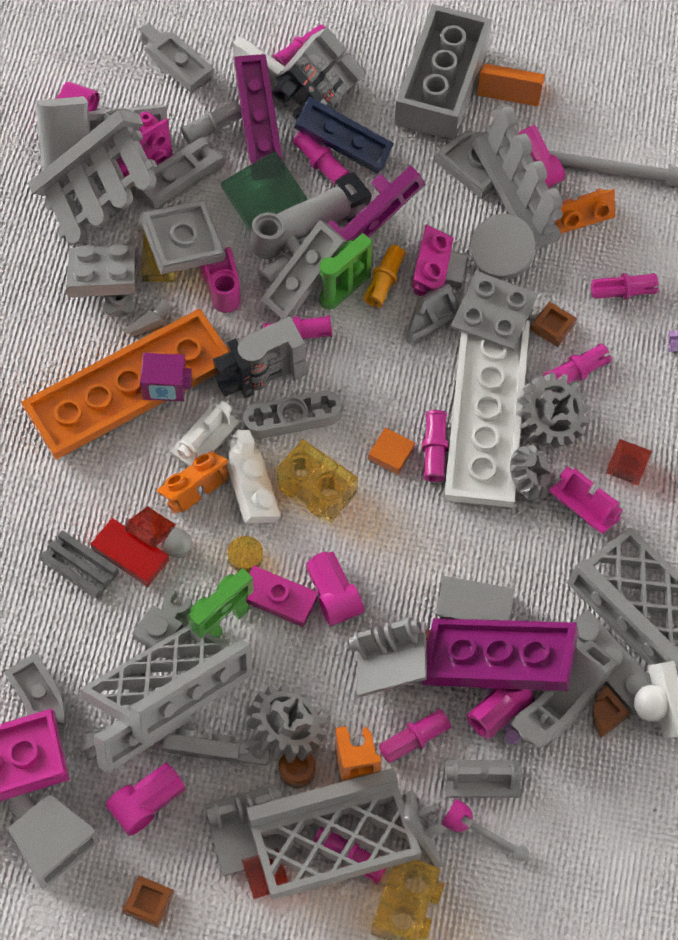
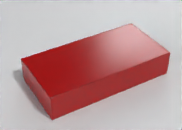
M114 518L110 519L90 543L91 549L147 587H149L169 562V555Z

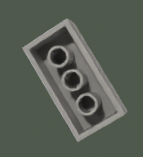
M432 4L396 100L395 125L452 140L457 137L490 43L492 19Z

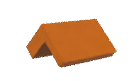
M483 63V68L480 69L477 96L538 107L545 74Z

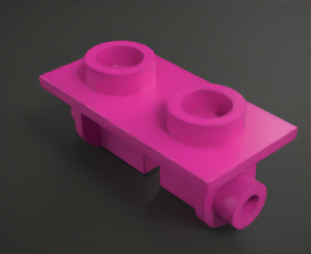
M427 224L424 227L414 278L411 284L414 294L418 296H424L428 291L434 290L445 283L454 240L453 237Z
M566 467L560 475L561 480L548 490L563 505L569 507L591 527L597 529L602 534L621 520L620 515L623 509L619 507L620 502L616 501L601 488L597 489L594 495L589 493L594 483L579 472L577 468L572 470L570 467Z

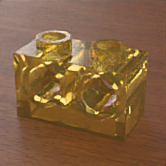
M304 439L296 445L276 468L277 484L284 494L291 498L296 496L306 504L307 509L312 514L320 518L324 516L331 522L334 521L358 493V477ZM298 470H305L309 472V474L306 476H297L294 474V472ZM326 489H332L337 493L333 496H325L321 492Z
M418 860L393 866L372 924L371 935L384 940H426L433 919L426 917L430 904H439L445 886L444 882L438 881L441 868ZM417 877L425 882L427 888L420 893H414L406 887L405 882L410 878ZM401 913L408 914L412 917L414 925L409 929L402 930L394 925L392 919Z

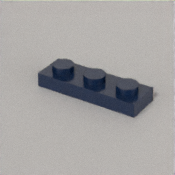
M312 97L307 99L293 127L377 174L382 170L394 144Z

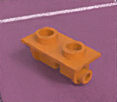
M598 188L595 192L578 196L577 200L568 199L562 201L560 210L563 215L560 219L554 221L560 233L615 218V190H602Z
M211 450L198 456L193 461V464L181 473L170 476L165 484L156 491L169 500L167 505L174 514L179 511L184 513L202 499L197 491L199 486L208 495L228 481L227 476L230 474L226 464L229 462L226 458Z

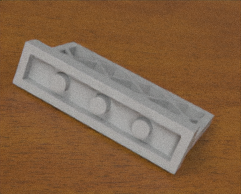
M629 527L588 560L584 558L576 564L567 584L649 665L674 661L678 675V649L673 645V637L678 638V629H673L672 615H678V607L672 606L671 593H678V573ZM628 541L638 550V558L621 556L620 546ZM599 562L614 564L615 577L603 576L594 566ZM621 565L639 567V580L621 578ZM646 568L657 569L663 575L664 583L646 581ZM622 587L640 589V602L629 601L622 595ZM646 590L664 592L665 605L647 603ZM647 612L665 614L666 628L654 626L647 619Z
M189 624L81 688V699L132 727L133 739L145 744L252 676L251 644L242 639L229 644L209 633H206L200 639L190 629ZM189 639H193V640H195V641H197V642L200 643V644H183V645H181L182 643L186 642V641L189 640ZM207 654H214L209 658H205ZM200 655V658L179 659V656ZM159 657H173V660L154 661ZM172 671V675L151 676L153 672ZM178 671H187L178 675ZM146 673L145 677L126 678L131 674ZM161 687L156 691L150 692V688ZM145 688L144 692L124 693V689ZM106 690H118L117 694H99ZM122 705H131L129 710L122 707Z
M394 768L246 808L249 829L256 845L272 900L422 858L417 838L404 820L405 805L398 788V779ZM394 802L397 812L391 822L373 814L378 805ZM351 813L362 818L354 832L337 825L342 815ZM399 821L401 822L402 827L397 825ZM368 822L386 830L378 844L360 836ZM314 823L325 828L317 843L299 835L304 826ZM331 832L349 840L341 854L323 846ZM394 833L407 839L410 849L394 852L384 846L391 834ZM279 834L288 838L280 853L265 847L262 837ZM294 842L312 850L304 864L286 857ZM355 843L373 851L368 861L358 863L347 858ZM318 853L336 861L331 871L319 873L310 868ZM269 858L275 860L272 865H270ZM281 864L298 872L293 882L276 885L274 875Z

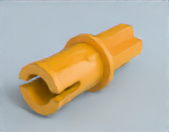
M392 244L387 249L379 267L374 268L372 281L363 296V300L372 307L377 306V308L382 307L389 289L398 280L396 274L406 255L403 248Z

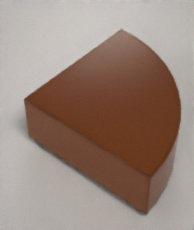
M607 685L599 692L592 711L593 724L601 738L627 719L631 713Z

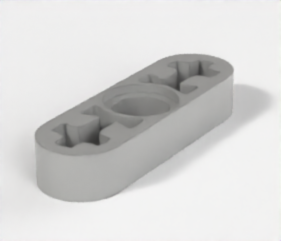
M321 391L256 403L249 406L243 414L244 430H250L253 438L261 439L335 424L341 417V400L337 394L331 391ZM321 404H328L331 412L324 413V410L321 409ZM307 406H311L312 417L309 418ZM289 408H296L301 411L302 417L297 421H288L283 417V413ZM273 412H277V424H274ZM261 416L263 425L257 426L256 422H254V417Z

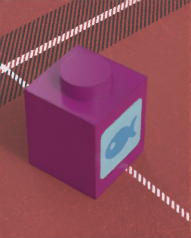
M143 353L140 378L143 400L184 402L185 389H191L192 368L186 367L185 355Z

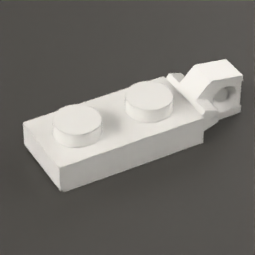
M237 430L234 436L228 440L231 451H229L227 467L245 523H275L281 515L259 449H254L255 442L250 430Z

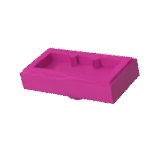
M253 565L249 574L253 577L254 592L246 598L247 604L304 627L318 599V592Z

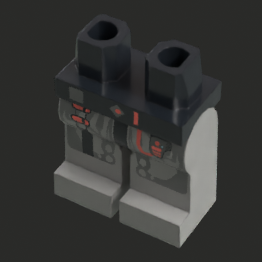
M328 27L311 35L284 69L275 77L278 82L272 94L282 103L290 101L291 98L297 102L299 106L292 113L296 121L309 97L333 108L342 96L367 74L349 52L341 55L345 47Z
M290 316L245 336L239 343L236 338L226 342L228 353L213 359V365L217 372V375H215L216 382L224 397L241 390L244 398H248L254 395V390L264 389L270 381L286 374L292 373L295 380L307 375L305 342Z

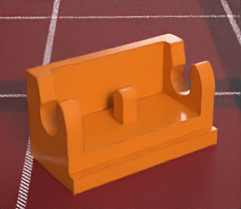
M346 726L335 729V754L341 782L380 772L381 770L380 754L376 755L372 734L366 727H363L362 731L365 742L359 747L353 746L350 743V734Z

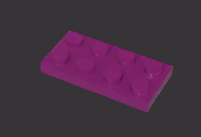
M433 618L426 646L427 680H423L421 683L426 686L569 691L579 632L577 622Z

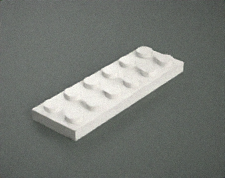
M529 320L526 321L514 350L461 331L444 501L514 508L516 486L510 473V460L514 451L520 445L522 417L517 416L516 412L522 409L523 405L517 402V398L524 394L522 389L525 386Z

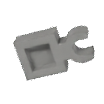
M170 589L164 597L165 606L162 610L154 605L151 606L132 632L133 639L150 648L181 630L183 623L177 619L185 617L190 613L192 600L187 598L183 605L174 606L172 602L176 599L177 593L175 589Z

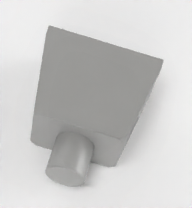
M26 793L14 797L8 804V808L18 818L9 827L8 831L42 889H45L100 842L92 826L51 794L36 804Z

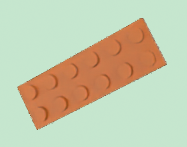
M200 308L21 401L24 411L55 460L166 402L161 400H143L140 378L143 353L185 355L186 367L192 368V387L217 374L213 365V359L228 353V350Z

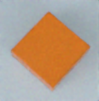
M384 428L369 452L368 460L399 475L415 449V442Z

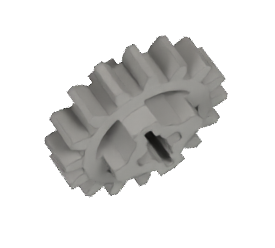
M554 372L549 373L545 377L540 375L533 379L532 383L530 382L524 386L522 390L525 394L517 398V402L523 405V408L518 410L516 415L525 418V422L520 427L521 429L530 428L531 432L528 437L530 440L537 436L540 437L541 447L550 444V442L553 449H557L563 446V444L568 446L576 441L575 438L577 439L584 435L585 431L582 427L590 423V419L584 416V413L591 410V406L583 405L582 402L587 396L586 392L578 394L576 389L579 383L576 381L571 385L567 384L568 379L565 374L557 380Z
M282 684L278 691L270 685L265 693L260 691L247 711L250 718L246 723V727L255 729L251 739L263 742L260 748L262 752L270 748L273 750L274 759L277 760L281 754H285L287 761L292 763L296 756L304 761L310 753L313 755L316 753L327 735V731L323 729L327 724V719L318 717L323 708L321 706L313 707L310 704L313 699L312 695L303 698L300 696V688L296 687L292 693L288 691L286 684Z

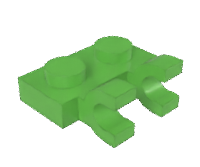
M242 568L235 575L229 574L223 578L217 587V591L209 598L203 597L192 606L188 615L190 629L200 639L206 633L219 638L223 634L219 622L233 610L234 616L239 620L249 611L246 598L254 592L253 577Z

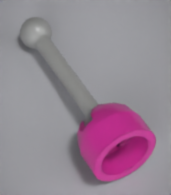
M458 799L454 800L442 822L443 826L454 832H464L470 828L514 853L518 861L523 862L528 859L529 850L526 847H517L475 823L471 808Z

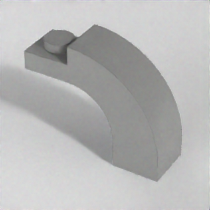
M589 640L575 651L569 691L546 690L535 702L518 713L511 725L519 731L520 736L526 742L536 745L540 749L543 746L547 749L585 709L619 662Z

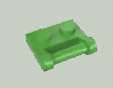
M362 233L354 241L346 242L336 257H327L320 262L319 272L323 277V290L320 292L319 302L323 308L328 310L336 308L371 277L372 240ZM339 276V284L336 286V278Z

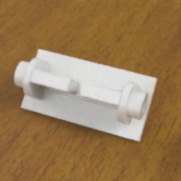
M226 402L213 403L173 447L170 453L190 466L201 454L208 453L211 450L215 452L240 424V421L229 414L232 409Z

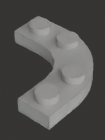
M35 652L4 671L24 704L27 716L53 708L56 713L63 743L66 731L64 702L55 681Z

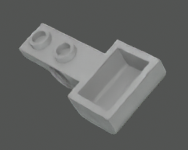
M84 96L35 101L42 167L44 169L47 168L118 109L88 112V101ZM164 104L120 109L138 113L139 115L142 112H149L159 122L167 118V109Z

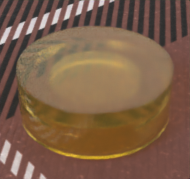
M240 536L230 543L227 551L228 561L234 570L238 572L244 568L250 573L253 565L261 566L263 562V548L257 539L251 536Z

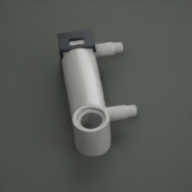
M355 172L335 180L334 188L277 214L266 212L256 216L252 222L250 248L256 256L263 259H271L279 255L282 247L286 246L293 256L301 246L298 240L308 236L319 220L325 221L328 224L331 220L336 223L346 219L349 223L370 204L372 194Z

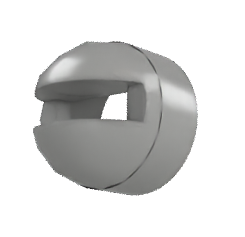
M174 527L164 544L163 552L175 558L186 557L192 549L191 536L187 532Z

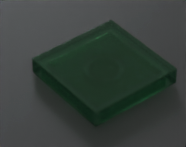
M276 150L222 181L220 184L250 232L252 231V222L259 214L266 212L277 214L308 200Z

